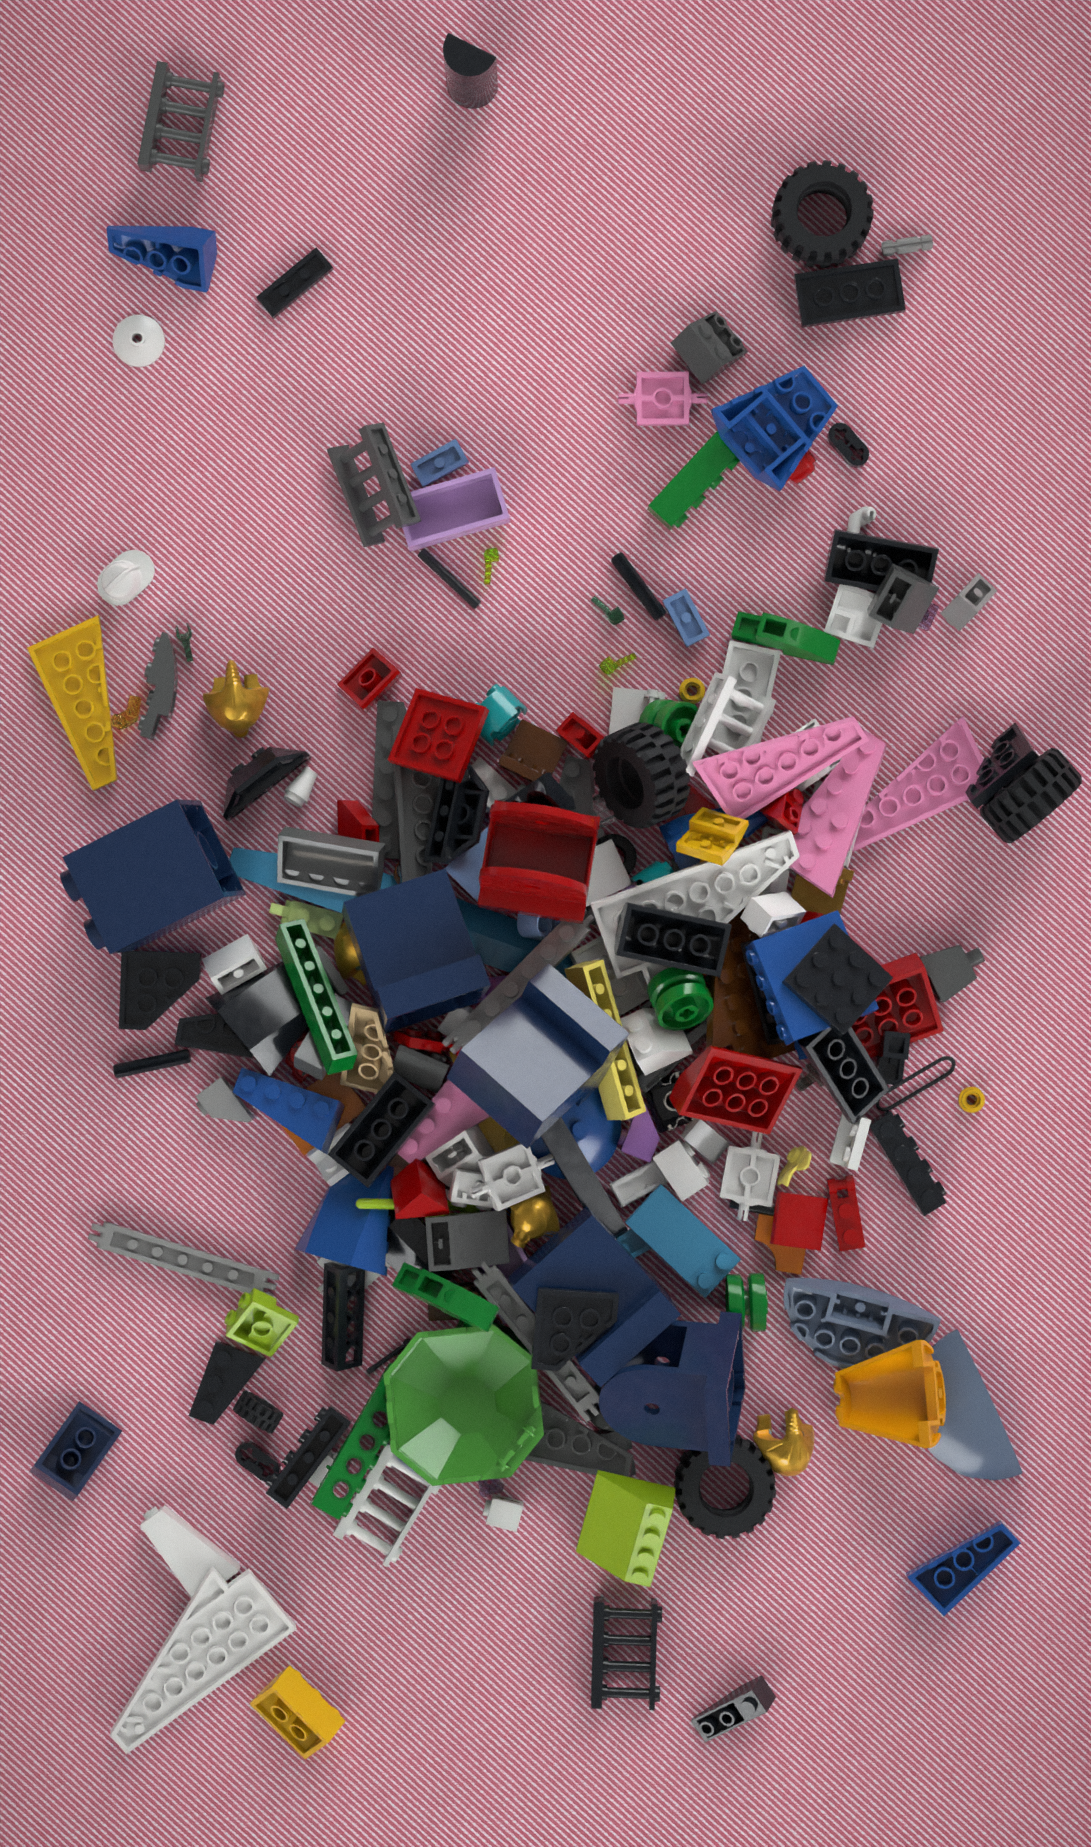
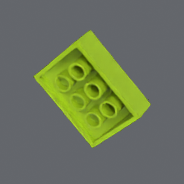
M597 1470L576 1552L625 1582L650 1587L672 1515L675 1488Z

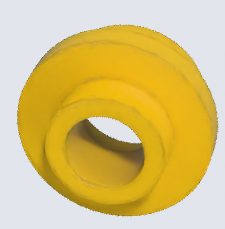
M697 678L685 679L679 687L681 699L692 704L700 702L705 695L704 684ZM690 686L695 687L697 690L696 695L690 696L687 693V688Z
M966 1087L960 1092L958 1103L964 1111L975 1113L984 1106L985 1097L980 1089ZM969 1095H974L976 1098L975 1103L972 1105L967 1103Z

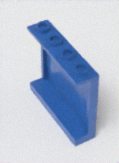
M838 910L755 940L746 946V958L749 964L754 966L757 974V985L766 995L767 1009L771 1015H774L777 1022L776 1030L781 1040H784L786 1046L794 1041L830 1028L789 990L782 981L831 925L835 923L848 935ZM876 1000L869 1005L861 1017L879 1009Z

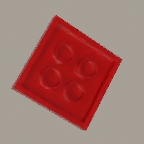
M416 688L388 761L395 765L461 783L489 710L485 706Z

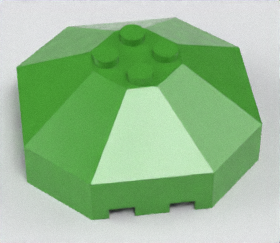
M494 1324L491 1325L488 1333L474 1326L417 1332L384 1373L391 1452L432 1486L511 1477L544 1436L538 1370L531 1369L532 1355Z

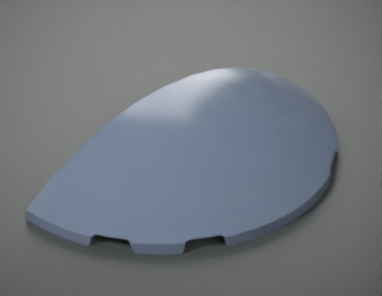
M786 1278L784 1309L787 1310L791 1321L790 1327L800 1342L803 1340L813 1349L815 1356L843 1369L915 1340H925L929 1343L941 1322V1319L908 1301L865 1286L819 1278Z
M956 1329L932 1346L934 1349V1354H931L934 1361L939 1360L944 1378L946 1415L944 1426H939L937 1432L941 1434L939 1442L934 1447L927 1449L938 1461L944 1463L952 1471L970 1478L1001 1480L1020 1475L1023 1472L980 1373L958 1329Z

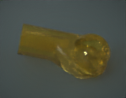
M129 695L127 709L111 717L113 727L122 730L138 721L142 697Z

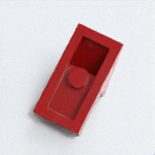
M574 712L555 730L585 759H589L595 753L599 742L605 738Z

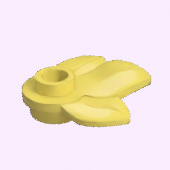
M794 1147L788 1153V1162L777 1178L778 1186L783 1184L788 1187L796 1170H805L809 1167L812 1153L807 1151L806 1147Z

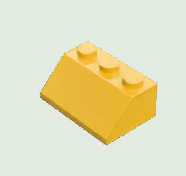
M290 1665L281 1671L249 1703L304 1759L328 1744L346 1722L340 1716L339 1711L330 1706L322 1698L320 1692L312 1688L303 1679L301 1673Z

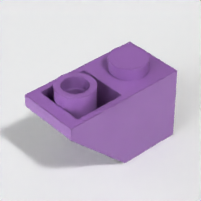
M646 1108V1112L628 1119L631 1121L628 1131L622 1130L617 1144L622 1145L620 1148L621 1152L650 1163L660 1137Z

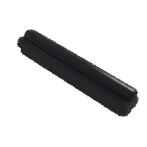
M620 552L612 557V564L654 620L662 618L666 614V610L626 556Z
M187 1049L115 1064L113 1072L116 1078H122L191 1062V1056Z

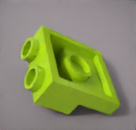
M253 1288L250 1293L244 1292L241 1295L237 1310L231 1309L226 1315L224 1321L226 1324V1336L272 1357L299 1323V1316L276 1306L277 1298Z

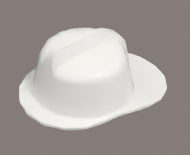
M129 550L120 554L100 573L97 582L98 592L102 599L112 605H125L142 592L153 580L155 573L154 563L150 556L143 551Z

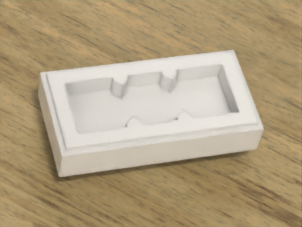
M652 1160L650 1163L642 1165L609 1185L621 1207H624L655 1190L660 1183L664 1185L668 1181L655 1161Z

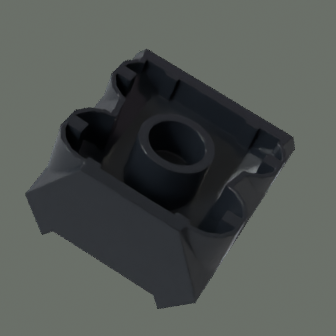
M551 772L543 774L504 801L545 805L569 811L576 809L573 796H570L552 777Z
M686 1068L666 1075L649 1091L644 1093L659 1133L675 1129L695 1119L679 1115L669 1098L679 1075Z

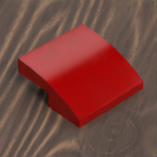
M777 1191L770 1244L821 1251L829 1199Z

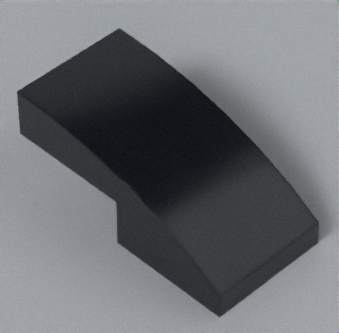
M883 1032L876 1068L888 1085H895L903 1080L905 1060H908L910 1033Z

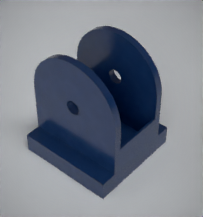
M720 1312L718 1324L680 1320L672 1322L602 1386L599 1396V1408L605 1421L617 1433L634 1442L656 1447L708 1451L709 1465L730 1467L746 1389L742 1313ZM665 1357L670 1362H660L657 1358ZM653 1403L656 1404L659 1408L652 1409L649 1408L646 1404Z

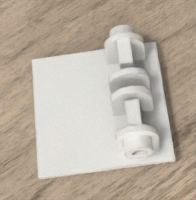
M613 687L609 735L639 722L640 715L645 707L654 700L665 699V692H658V690L654 689L638 690Z

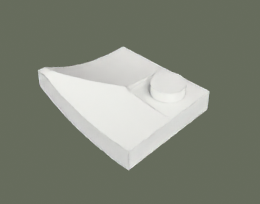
M840 584L824 632L874 649L882 623L869 617L867 608L875 594L857 587Z

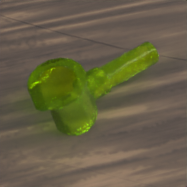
M489 548L484 552V584L490 585L491 562L499 561L497 548Z
M632 653L614 662L608 656L600 663L599 667L605 674L610 675L618 667L637 657L635 653Z

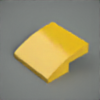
M702 807L689 820V830L676 842V852L723 866L742 840L749 822L748 820Z

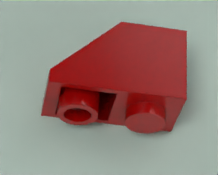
M794 787L761 808L760 812L777 828L785 832L790 830L795 835L798 833L804 796L800 790Z
M337 800L338 835L379 842V825L361 803L354 800Z

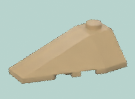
M352 1003L348 1030L358 1055L353 1069L342 1071L340 1085L377 1093L394 1073L379 1009Z

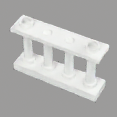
M715 672L680 749V755L686 761V772L689 773V776L693 777L695 771H697L692 762L701 760L706 747L722 754L757 744L768 719L773 714L776 700L761 695L758 696L757 700H754L734 689L737 679ZM728 699L752 710L746 724L723 713ZM717 723L741 734L735 749L712 737Z
M390 1440L380 1452L379 1460L373 1470L368 1472L365 1478L367 1481L359 1494L356 1493L351 1503H353L349 1514L346 1518L342 1516L333 1532V1536L340 1540L343 1539L345 1534L349 1536L352 1534L386 1554L383 1561L385 1567H388L391 1561L396 1563L403 1551L400 1548L402 1541L430 1494L436 1495L441 1485L432 1486L393 1454L390 1448ZM386 1466L389 1468L393 1466L425 1485L427 1488L420 1500L384 1480L385 1477L381 1475ZM372 1488L376 1491L378 1489L382 1490L413 1509L406 1523L370 1502L371 1499L368 1498V1495ZM358 1512H367L399 1531L400 1533L393 1545L388 1544L358 1526V1522L354 1520Z

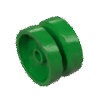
M654 700L645 707L640 715L639 722L654 725V727L664 730L665 735H669L673 739V744L681 749L698 708L695 704L685 701Z
M669 967L656 974L647 987L648 997L652 1007H654L658 1022L667 1030L677 1031L694 1027L704 1021L711 1014L714 1007L702 973Z
M750 1273L747 1277L746 1290H744L743 1279L740 1274H727L725 1277L726 1312L742 1313L743 1329L745 1326V1315H747L748 1326L752 1332L766 1331L768 1298L764 1274Z

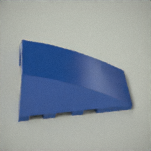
M802 366L710 411L720 438L751 475L780 492L838 405L808 369Z
M387 1166L370 1188H367L350 1173L333 1186L329 1185L295 1249L387 1276L385 1260L389 1250V1242H387V1230L391 1216L388 1215L389 1209H359L356 1206V1201L359 1198L392 1199L390 1181L393 1179L394 1167Z

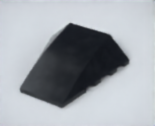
M284 962L266 969L223 995L217 992L205 998L270 1077L308 1027Z

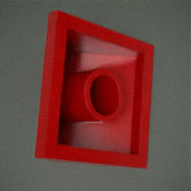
M373 647L337 685L367 713L402 677V674Z
M417 1158L390 1181L396 1219L449 1215L445 1184L437 1178L432 1168Z

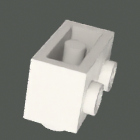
M787 892L751 897L745 904V910L740 918L748 925L752 932L763 938L799 925L806 910Z
M248 934L202 959L211 981L221 995L267 969L258 948Z
M679 1138L655 1154L653 1160L681 1201H684L709 1184L710 1181L707 1177L710 1176V1173L702 1162L698 1164L693 1157L696 1154L693 1147L687 1141L683 1142Z

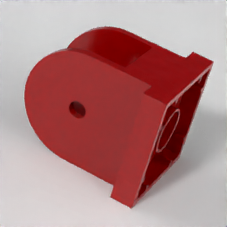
M495 800V803L490 807V823L483 864L478 878L480 884L478 907L583 924L600 817L545 805Z

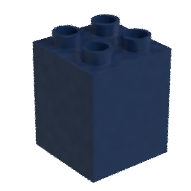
M176 799L62 857L68 870L60 873L63 887L74 902L83 899L92 917L84 921L86 934L97 950L106 947L109 954L137 950L246 895L200 800Z

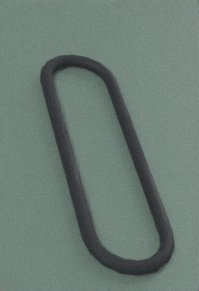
M943 1056L889 1087L890 1090L887 1093L941 1061L949 1060L952 1063L948 1072L891 1106L883 1108L879 1105L878 1101L875 1103L876 1108L880 1111H889L946 1078L954 1071L956 1066L955 1060L950 1056Z

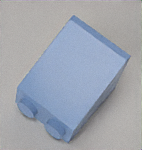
M489 826L481 833L478 844L455 858L446 867V871L477 902L480 891L478 878L483 864Z

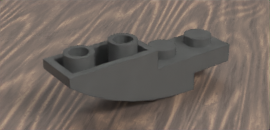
M162 632L160 638L156 637L152 649V652H155L153 662H148L144 677H147L146 682L149 685L155 686V690H150L146 705L149 708L146 716L142 715L138 730H141L140 736L150 740H154L161 716L172 718L177 696L178 670L175 649L171 637Z

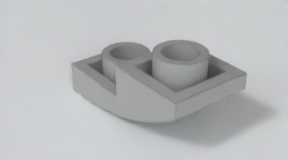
M695 1118L689 1122L681 1134L685 1141L713 1164L730 1145L727 1140L701 1119Z

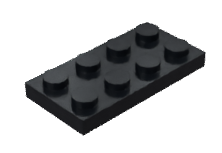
M898 259L794 274L801 328L904 313L906 311Z

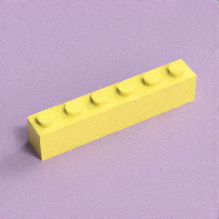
M603 959L584 961L564 969L567 979L622 1026ZM627 1041L624 1042L598 1086L607 1120H627L646 1112Z

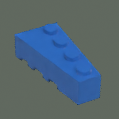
M1000 1520L908 1571L906 1576L936 1609L945 1616L1021 1542Z

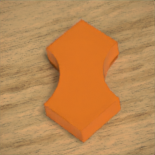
M758 1214L754 1240H758L770 1248L774 1256L775 1270L801 1275L806 1249L770 1244L774 1216Z

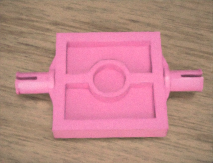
M636 372L634 394L618 393V405L634 404L637 426H689V410L691 405L707 404V393H692L689 386V372Z

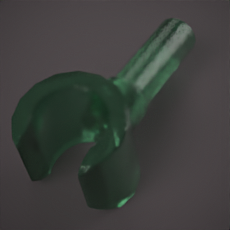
M596 596L591 599L606 614L612 625H617L625 619L618 606L610 610Z
M186 623L188 631L185 634H181L176 625V636L182 641L187 662L193 661L189 640L192 637L191 627Z

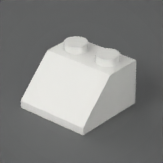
M642 1008L620 1019L622 1027L630 1033L627 1040L638 1065L645 1075L693 1054L684 1030L673 1031L663 1028L658 1022L654 1008Z

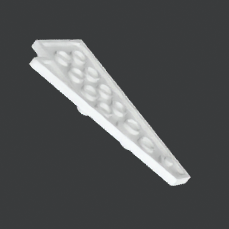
M788 830L739 848L733 852L723 866L704 861L590 903L616 978L618 979L642 970L648 987L649 982L656 974L669 968V966L615 955L614 946L617 926L626 902L728 923L745 908V904L751 897L758 896L800 857L792 832Z
M213 1566L208 1570L110 1730V1736L126 1754L297 1629L293 1620L249 1568L229 1583L223 1579Z

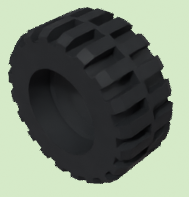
M823 160L822 165H817L816 161L809 162L806 168L802 166L796 168L791 176L788 175L783 180L782 186L778 189L771 211V227L775 230L773 235L776 242L780 241L782 244V251L785 254L790 252L793 255L792 260L799 263L800 260L806 262V266L813 268L814 264H820V268H829V265L832 263L837 266L842 264L846 258L850 259L865 242L874 215V210L871 208L873 199L872 195L866 192L868 186L865 181L859 182L857 179L859 174L854 170L850 173L845 171L846 165L839 163L838 167L831 166V161ZM823 193L836 198L846 211V223L842 230L831 236H818L807 231L798 219V207L805 197Z
M637 722L605 736L599 742L594 753L593 771L596 775L594 780L595 784L599 787V795L601 798H604L608 810H612L614 816L618 820H623V823L639 829L652 827L678 814L687 802V796L690 792V786H688L690 777L689 773L686 772L687 764L680 755L681 750L679 747L673 744V739L669 735L664 734V730L656 726L654 727V725L649 723Z
M1050 748L1036 759L1031 768L1019 773L1012 784L994 794V798L980 808V814L1003 842L1013 843L1069 798L1082 784V777L1058 749Z
M736 1435L731 1462L738 1464L747 1473L749 1492L746 1498L737 1506L729 1509H718L710 1506L703 1499L700 1492V1480L703 1473L712 1466L709 1465L708 1451L689 1450L687 1453L684 1452L680 1457V1464L676 1466L674 1488L681 1513L688 1519L691 1526L699 1528L701 1533L707 1536L710 1534L716 1535L718 1539H725V1536H732V1539L739 1538L740 1533L746 1532L749 1534L754 1531L753 1527L755 1525H761L766 1520L765 1515L767 1512H771L773 1507L772 1501L776 1497V1481L768 1460H765L760 1449L749 1439L745 1440L740 1435Z

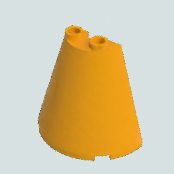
M915 1340L835 1372L833 1388L834 1392L840 1396V1405H837L835 1409L839 1426L922 1448L934 1447L941 1438V1434L937 1433L939 1426H944L946 1394L939 1360L934 1361L931 1355L934 1354L932 1346L925 1340Z

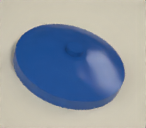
M597 1088L581 1105L577 1106L574 1104L562 1116L563 1121L594 1173L600 1170L613 1156L618 1146L617 1143L621 1135L622 1126L621 1120H607L599 1089ZM541 1137L530 1146L532 1154L537 1159L550 1154ZM556 1162L541 1169L546 1174L565 1179Z

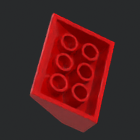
M916 952L880 965L893 979L875 999L879 1009L866 1016H860L851 1026L870 1058L878 1056L884 1031L910 1033V1043L944 1031L925 965Z
M709 1046L679 1075L669 1098L679 1115L770 1134L803 1069L797 1065Z

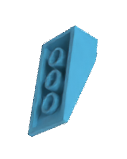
M661 1183L625 1221L636 1234L704 1298L710 1294L741 1260Z

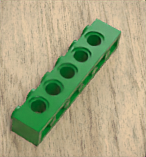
M389 1363L310 1502V1505L336 1520H340L341 1516L347 1517L353 1506V1503L350 1502L355 1492L357 1494L361 1492L367 1481L363 1478L368 1469L373 1470L380 1457L376 1455L380 1446L385 1447L390 1440L384 1373L392 1363ZM377 1411L384 1413L386 1416V1422L382 1427H378L373 1423V1415ZM363 1435H369L373 1440V1446L369 1450H364L360 1447L359 1441ZM351 1458L357 1459L360 1463V1469L355 1474L349 1473L346 1468V1464ZM337 1482H343L347 1487L346 1494L341 1498L336 1497L333 1493V1487Z

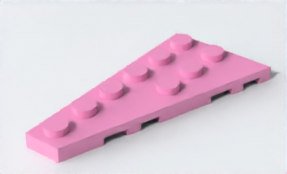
M964 716L959 718L864 807L852 852L969 800L965 792L970 784L975 785L979 776L976 772L983 762V758Z
M448 1079L431 1100L436 1106L398 1154L408 1163H411L416 1158L422 1161L427 1155L463 1131L478 1125L490 1116Z

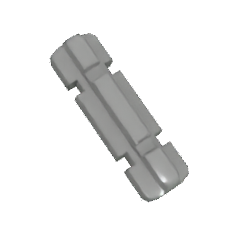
M928 234L921 235L920 238L915 236L896 239L895 242L893 240L883 241L881 244L883 256H892L896 252L899 255L918 252L919 249L922 251L931 250L933 239Z

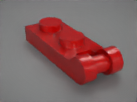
M853 1175L844 1176L845 1179L835 1180V1178L826 1179L840 1252L866 1247ZM846 1189L847 1196L838 1198L837 1191Z

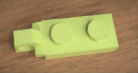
M286 900L285 906L271 903L269 913L282 916L280 923L304 918L309 932L334 939L343 921L342 913L294 900Z

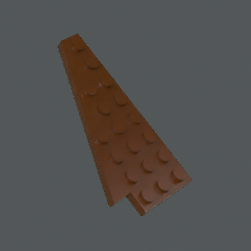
M743 908L727 923L731 924L732 927L721 976L709 975L708 990L714 1007L711 1014L707 1017L706 1049L709 1046L719 1048L726 1046L727 1050L772 1059L796 1049L794 1042L787 1046L785 1042L767 1045L740 943L760 937L752 932L748 925L740 918L745 910Z

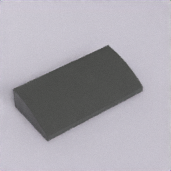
M285 826L278 834L277 882L358 897L381 889L385 843Z

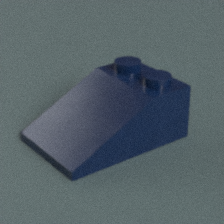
M79 1401L29 1472L73 1502L122 1430Z

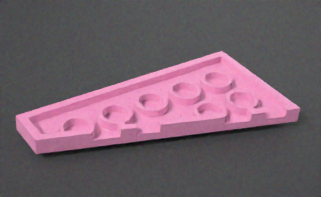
M852 716L692 763L725 814L745 819L869 741L855 717Z
M864 730V733L869 741L843 756L802 808L798 833L793 835L800 857L789 868L832 898L839 876H841L846 856L848 851H850L863 815L865 803L868 801L874 778L877 776L887 748L886 743Z

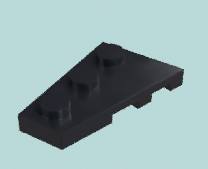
M218 1014L179 1019L175 1046L253 1059V1055Z
M216 1341L189 1416L214 1425L266 1358Z

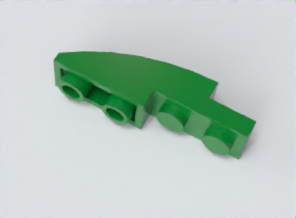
M738 611L731 633L732 639L780 649L783 650V655L833 666L841 643L839 639L821 630L764 612L762 616Z
M405 1262L392 1284L395 1289L440 1309L443 1313L487 1333L500 1309L489 1301L425 1269L421 1270Z

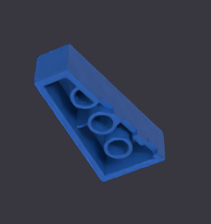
M241 1068L233 1089L234 1094L321 1152L328 1154L345 1104L318 1093Z

